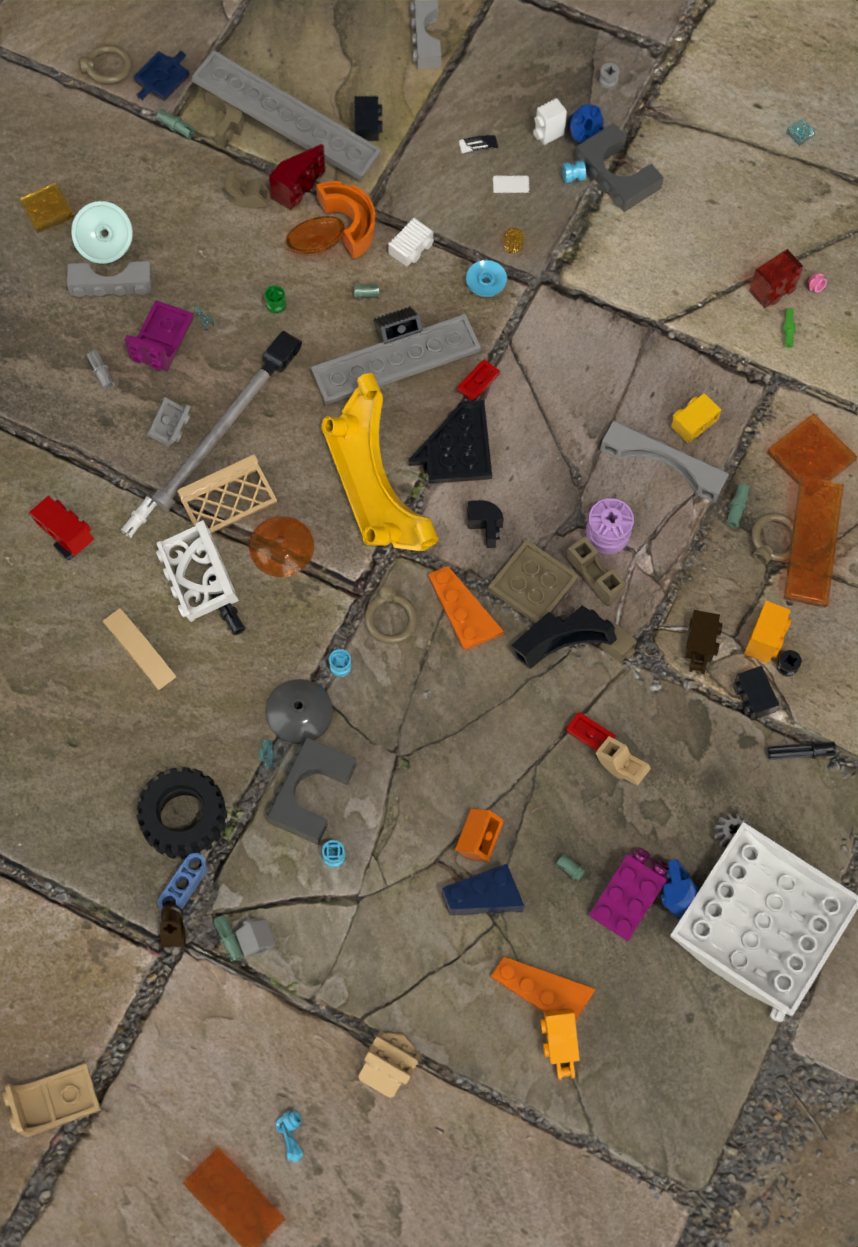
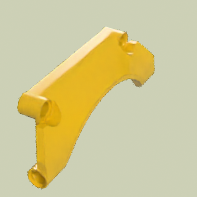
M373 373L363 374L357 379L358 387L343 408L342 415L340 417L327 416L323 419L321 425L322 432L325 435L364 543L370 546H387L392 542L394 548L425 551L439 541L431 518L422 516L408 508L395 494L387 479L379 445V424L383 395Z

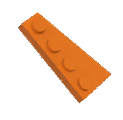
M449 566L428 574V578L463 651L504 635L501 627Z
M503 957L491 975L493 980L543 1013L572 1008L575 1014V1022L596 990L507 957Z

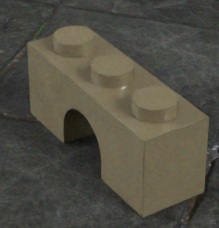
M584 536L568 548L566 559L608 606L624 594L627 583L613 568L608 571L602 565L598 557V550Z

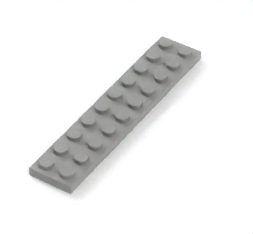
M214 50L192 76V82L307 150L323 144L325 160L360 181L381 155L382 149Z

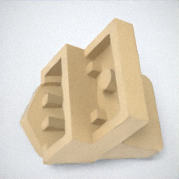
M380 1030L364 1059L366 1063L359 1074V1080L385 1096L392 1098L395 1096L401 1083L407 1084L421 1053L417 1052L406 1034L383 1032Z

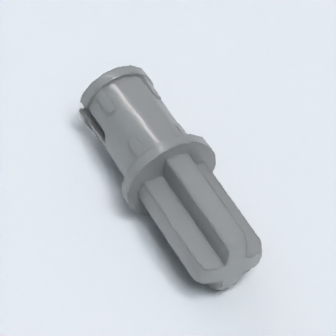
M92 350L87 354V357L94 369L93 374L97 376L102 389L109 390L115 386V382L108 371L109 367L103 363L99 353L96 350Z

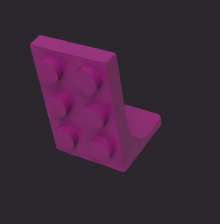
M155 300L138 336L126 335L124 339L129 358L136 363L150 365L153 369L168 371L194 319V314Z
M640 847L638 849L633 848L626 855L589 914L591 918L626 941L630 940L663 888V885L668 880L667 870L669 865L661 860L655 861L650 858V853Z

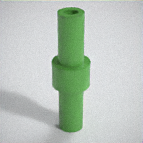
M793 308L786 309V321L783 324L785 347L787 348L793 347V337L796 332Z

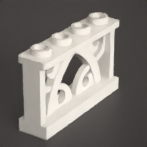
M203 520L186 531L156 543L159 549L156 551L160 562H164L166 566L163 569L167 580H171L173 584L170 587L175 599L179 598L181 603L178 605V609L182 617H187L192 622L196 618L226 604H233L239 601L212 534ZM199 537L190 546L186 544V542ZM177 546L186 549L184 554L176 550L175 552L178 553L177 558L173 559L170 557L171 549ZM202 551L206 552L204 558H199L195 555L196 552L199 555ZM192 558L197 563H212L213 565L205 572L202 580L203 585L193 583L184 578L187 566ZM173 565H178L176 572ZM212 575L216 576V580L213 582L209 580L210 585H208V578ZM182 587L188 589V591L185 594L183 592ZM224 593L209 601V594ZM200 594H204V600L201 605L197 607L190 606L189 600L191 597H196L195 602L197 603L200 600Z

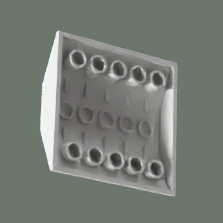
M743 822L670 937L704 966L746 994L793 1016L857 911L858 895Z

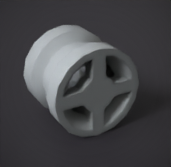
M606 63L601 67L599 77L601 86L609 89L614 88L618 84L619 67L614 63Z

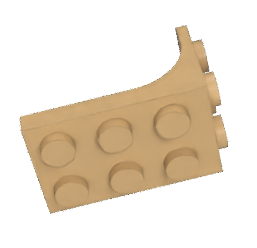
M86 1063L32 1083L18 1086L7 1084L5 1085L6 1092L3 1093L4 1102L7 1107L10 1106L12 1116H9L13 1131L17 1130L18 1134L26 1138L101 1111Z

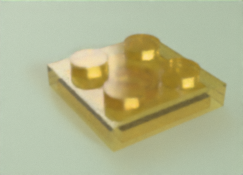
M56 182L19 198L37 233L74 217Z

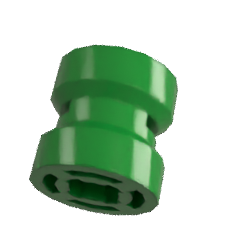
M277 285L268 287L265 291L267 310L273 314L283 312L286 308L284 289Z

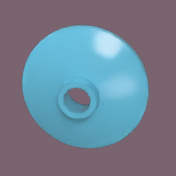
M482 260L474 263L468 269L466 282L473 293L483 297H490L499 294L505 288L507 274L500 264L490 260Z

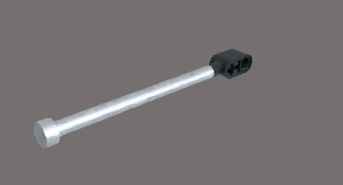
M282 331L263 355L262 361L265 364L163 491L157 490L151 497L152 502L155 501L159 509L165 512L170 510L175 503L173 498L177 494V490L182 488L274 371L283 372L299 352L302 346L301 340L286 331Z

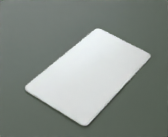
M493 176V192L529 193V176Z

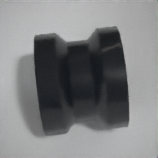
M793 650L783 652L777 662L778 672L786 677L795 675L802 663L801 656Z

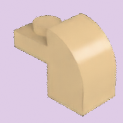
M608 736L596 752L600 763L613 776L621 781L626 779L637 786L651 769L648 763L632 756L627 745Z

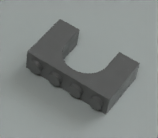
M613 123L576 147L575 160L584 161L589 177L595 180L600 185L601 190L611 197L616 207H620L623 212H626L660 190L664 177L652 164L631 176L624 177L611 173L605 167L604 162L622 150L626 141V135Z
M306 738L304 744L300 743L296 751L298 757L295 763H290L286 771L288 777L285 783H280L276 792L278 797L275 803L271 802L266 815H268L269 824L319 845L328 827V820L302 808L295 799L296 788L304 778L316 774L325 775L348 785L357 762L356 758Z

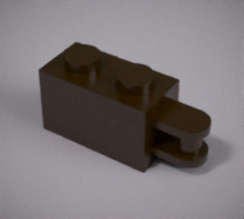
M698 610L693 611L685 658L690 659L689 672L694 670L705 674L707 662L711 663L713 656L718 655L720 643L716 642L717 635H721L723 623L719 622L720 614Z

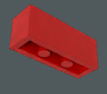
M47 496L29 512L37 526L73 556L80 553L94 540L90 533L91 527L84 520L80 522L72 510L67 511L66 507L58 499L54 501L50 496Z

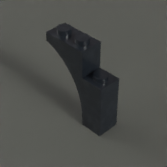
M582 605L565 621L560 616L556 617L548 612L518 638L511 647L516 659L529 669H532L543 658L561 648L586 642L612 645L617 638L614 632L615 627L609 620H603L593 609L589 610Z

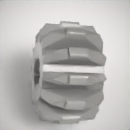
M727 813L726 819L720 817L718 820L719 824L714 827V830L718 832L714 838L717 840L721 839L719 847H723L725 844L729 845L735 835H731L730 831H738L743 822H748V818L740 820L739 813L736 814L735 818H733L731 813Z

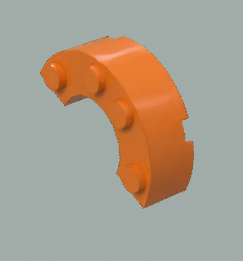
M328 181L317 184V199L325 213L340 212L353 220L351 226L344 230V245L353 260L360 257L368 250L375 237V209L371 199L363 190L353 184L351 186L342 184V181Z

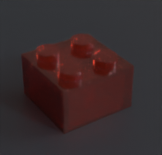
M786 249L755 270L749 292L763 308L770 304L775 305L785 294L790 295L796 290L803 265Z

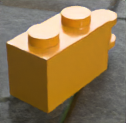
M572 1008L544 1012V1019H540L542 1034L546 1033L547 1043H543L544 1057H549L550 1063L556 1064L558 1080L571 1076V1079L575 1078L573 1062L580 1061L574 1011ZM569 1062V1067H561L560 1063Z

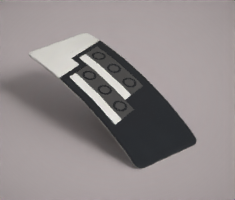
M495 135L476 136L459 141L462 153L498 148Z

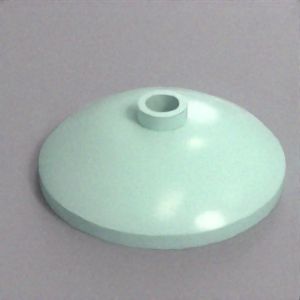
M105 201L92 202L84 206L75 216L72 224V239L76 249L84 258L100 264L112 263L124 256L130 248L133 238L132 224L128 215L117 205ZM104 230L108 231L107 237H103L102 232Z

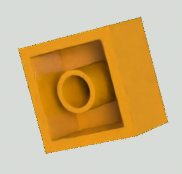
M765 601L744 654L768 664L772 657L776 658L783 645L786 631H788L792 621L791 618H788L791 610Z

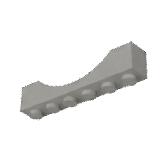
M613 421L601 444L600 451L617 459L642 457L665 463L679 472L688 481L696 495L713 503H716L729 476L722 468L706 464L700 458H693L680 449H673L663 441L649 438L645 433L636 432L623 423Z

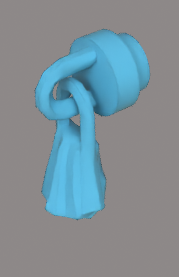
M291 1110L284 1113L276 1121L275 1127L279 1133L284 1134L287 1161L299 1162L303 1157V1152L291 1131L299 1128L302 1118L297 1111Z

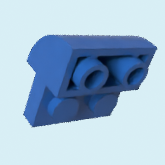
M678 859L668 861L670 869L667 870V877L670 883L663 885L664 893L661 894L664 907H667L671 915L674 914L680 921L699 889L691 880L689 872Z

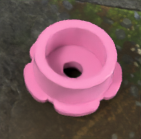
M818 273L810 277L808 281L809 290L819 293L825 288L827 279L824 278L823 274Z

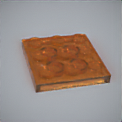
M814 413L767 450V454L810 497L858 458Z

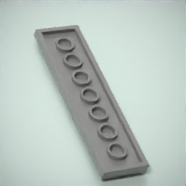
M466 314L423 328L422 332L386 344L382 342L312 366L311 371L325 404L329 405L351 397L358 387L357 379L363 374L373 373L379 387L479 353L481 352V346Z

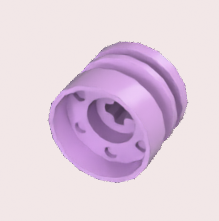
M606 498L598 501L591 508L586 525V538L598 552L614 554L627 546L634 525V515L631 508L625 502L615 498Z

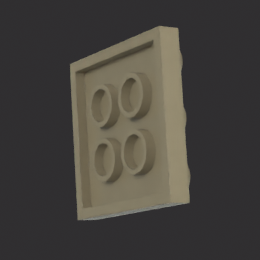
M526 539L488 586V591L536 623L545 614L554 611L577 582L579 575Z

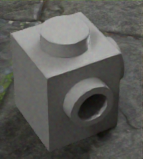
M256 918L249 919L243 923L242 928L236 931L245 958L262 955L276 946L267 920L256 921Z

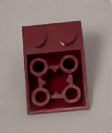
M323 144L299 153L278 164L269 175L272 200L289 210H292L295 205L300 204L304 194L313 188L318 177H322L326 171Z

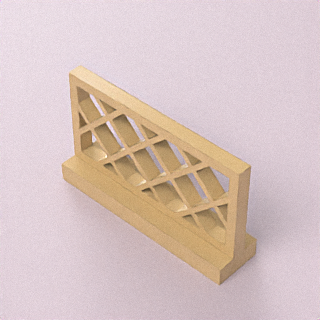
M255 454L177 490L178 498L181 504H183L193 526H196L201 517L212 520L211 527L209 528L211 533L277 503V499L258 464ZM255 471L260 477L258 485L246 482L248 475ZM230 483L242 484L238 494L227 491ZM244 485L256 489L253 499L241 495ZM259 490L267 492L270 500L264 503L255 499ZM217 491L222 493L219 503L207 500L210 492ZM225 494L237 498L234 508L222 504ZM239 499L251 502L249 510L241 511L236 509ZM193 500L203 502L200 512L191 510L188 503ZM206 503L217 507L214 517L203 514ZM220 508L232 512L230 519L224 521L217 518Z

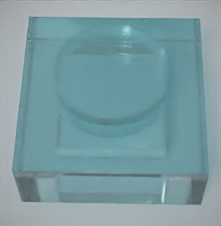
M802 118L788 127L786 133L800 146L814 136L815 130Z
M263 740V748H259V761H263L265 769L274 768L272 740Z

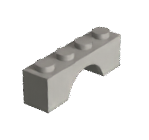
M414 0V2L410 3L411 14H415V17H411L412 30H416V33H412V42L417 47V49H413V60L417 61L418 69H441L440 40L431 37L426 32V28L430 24L438 21V0Z
M150 261L129 262L123 272L110 277L96 274L88 263L68 264L67 287L70 296L83 297L84 295L104 296L114 294L123 296L125 294L144 295L152 293Z

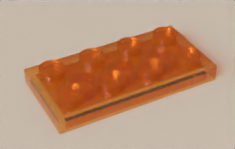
M219 1148L183 1182L184 1186L241 1247H260L286 1220Z

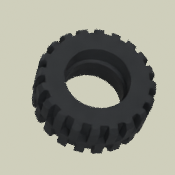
M183 767L182 771H177V768L169 769L170 773L164 775V772L157 774L158 779L156 781L151 779L147 783L148 789L142 790L140 794L141 801L137 803V820L147 842L158 853H166L169 858L173 859L176 856H180L181 860L186 859L192 853L201 854L200 851L204 849L208 852L213 848L212 843L220 840V833L226 827L225 818H227V810L220 788L214 784L210 776L205 777L203 772L197 769L191 772L189 767ZM184 795L199 799L203 805L204 813L196 826L186 831H172L163 825L161 813L164 806L170 800Z

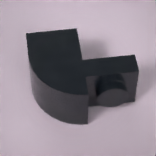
M468 501V529H486L487 548H495L496 540H500V528H503L504 518L501 510L497 505L489 501Z

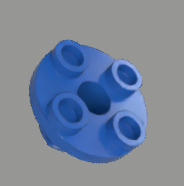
M584 104L575 113L570 115L568 128L571 130L572 137L577 143H583L604 129L600 107Z

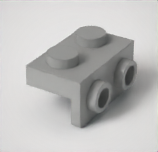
M165 397L146 435L168 447L174 442L177 443L183 433L180 430L182 425H186L191 416L188 413L191 406L187 404L182 407Z

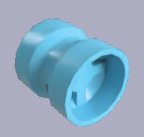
M583 160L576 161L575 164H570L569 162L562 164V174L565 183H572L576 179L578 181L586 180V169Z
M336 649L330 654L329 664L332 674L337 677H344L350 673L352 666L349 652L344 649Z
M330 840L322 847L323 861L328 867H340L345 861L344 846L337 840Z

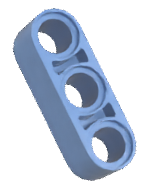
M192 853L184 860L158 900L160 909L169 900L176 901L175 905L183 909L207 873L208 866L201 854ZM194 862H201V863H202V866H201L200 869H198V870H192V869H190L192 863H194ZM181 881H188L189 885L186 889L180 890L177 888Z

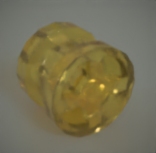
M518 228L508 229L504 235V249L511 254L521 252L524 246V233Z

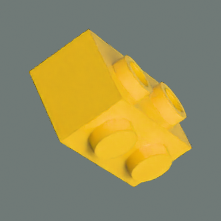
M703 393L700 397L695 396L692 398L685 409H679L672 417L671 428L689 444L719 420L722 410Z

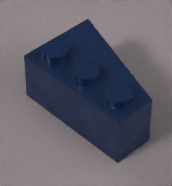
M507 864L442 888V897L450 916L476 915L479 913L499 914L501 912L521 913L524 910L523 901Z

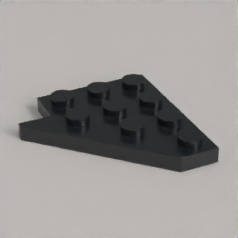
M484 400L463 401L409 458V466L427 465L429 484L492 479Z

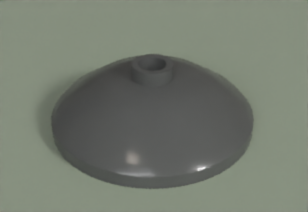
M304 679L290 680L278 686L270 695L266 705V718L272 732L280 739L293 744H304L306 738L318 739L328 729L333 716L332 702L327 692L320 685ZM302 704V708L296 709L295 705Z

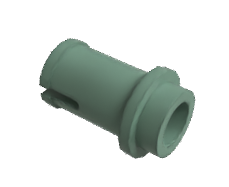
M360 283L354 285V298L361 300L363 297H379V285H360Z
M563 854L556 864L557 867L569 874L573 881L577 880L579 882L586 873L583 865H578L567 857L566 854Z

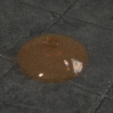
M322 216L306 220L295 226L286 237L287 247L290 251L299 255H319L325 253L341 241L345 234V225L341 219L332 216Z
M279 516L262 522L254 530L249 542V551L253 563L259 570L274 577H288L299 573L309 564L314 552V541L311 532L302 522L291 517ZM282 538L284 542L279 543L277 540Z

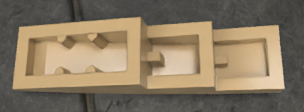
M121 608L102 621L127 655L133 659L158 691L176 678L165 661Z

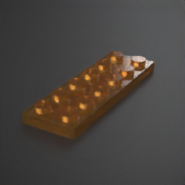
M804 475L800 477L783 599L824 608L828 606L844 484Z

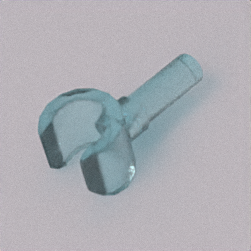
M198 306L195 307V312L202 320V328L205 331L208 330V327L205 325L206 322H210L214 327V319L211 316H205Z

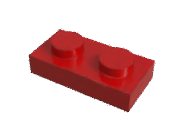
M483 359L457 387V391L470 401H475L500 375V370Z
M579 711L566 729L567 733L595 751L601 747L608 736L616 738L615 734Z

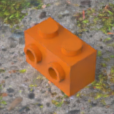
M470 809L455 851L469 860L489 862L504 820L490 810Z

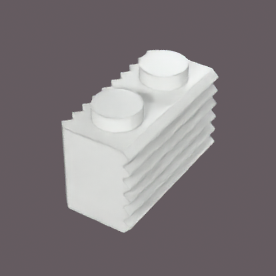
M555 98L548 102V104L538 107L537 116L534 118L536 126L533 133L535 138L540 140L543 145L564 135L567 111L558 99Z
M413 218L389 243V254L408 267L411 262L415 263L418 261L424 249L427 250L432 246L434 242L433 230L416 218Z

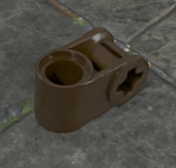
M174 904L166 905L161 909L162 922L159 928L161 948L185 947L186 930L183 923L182 909Z

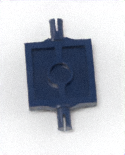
M180 50L174 57H170L158 51L134 75V81L143 86V89L137 93V97L144 100L151 93L165 101L190 76L189 70L180 64L186 57V54Z

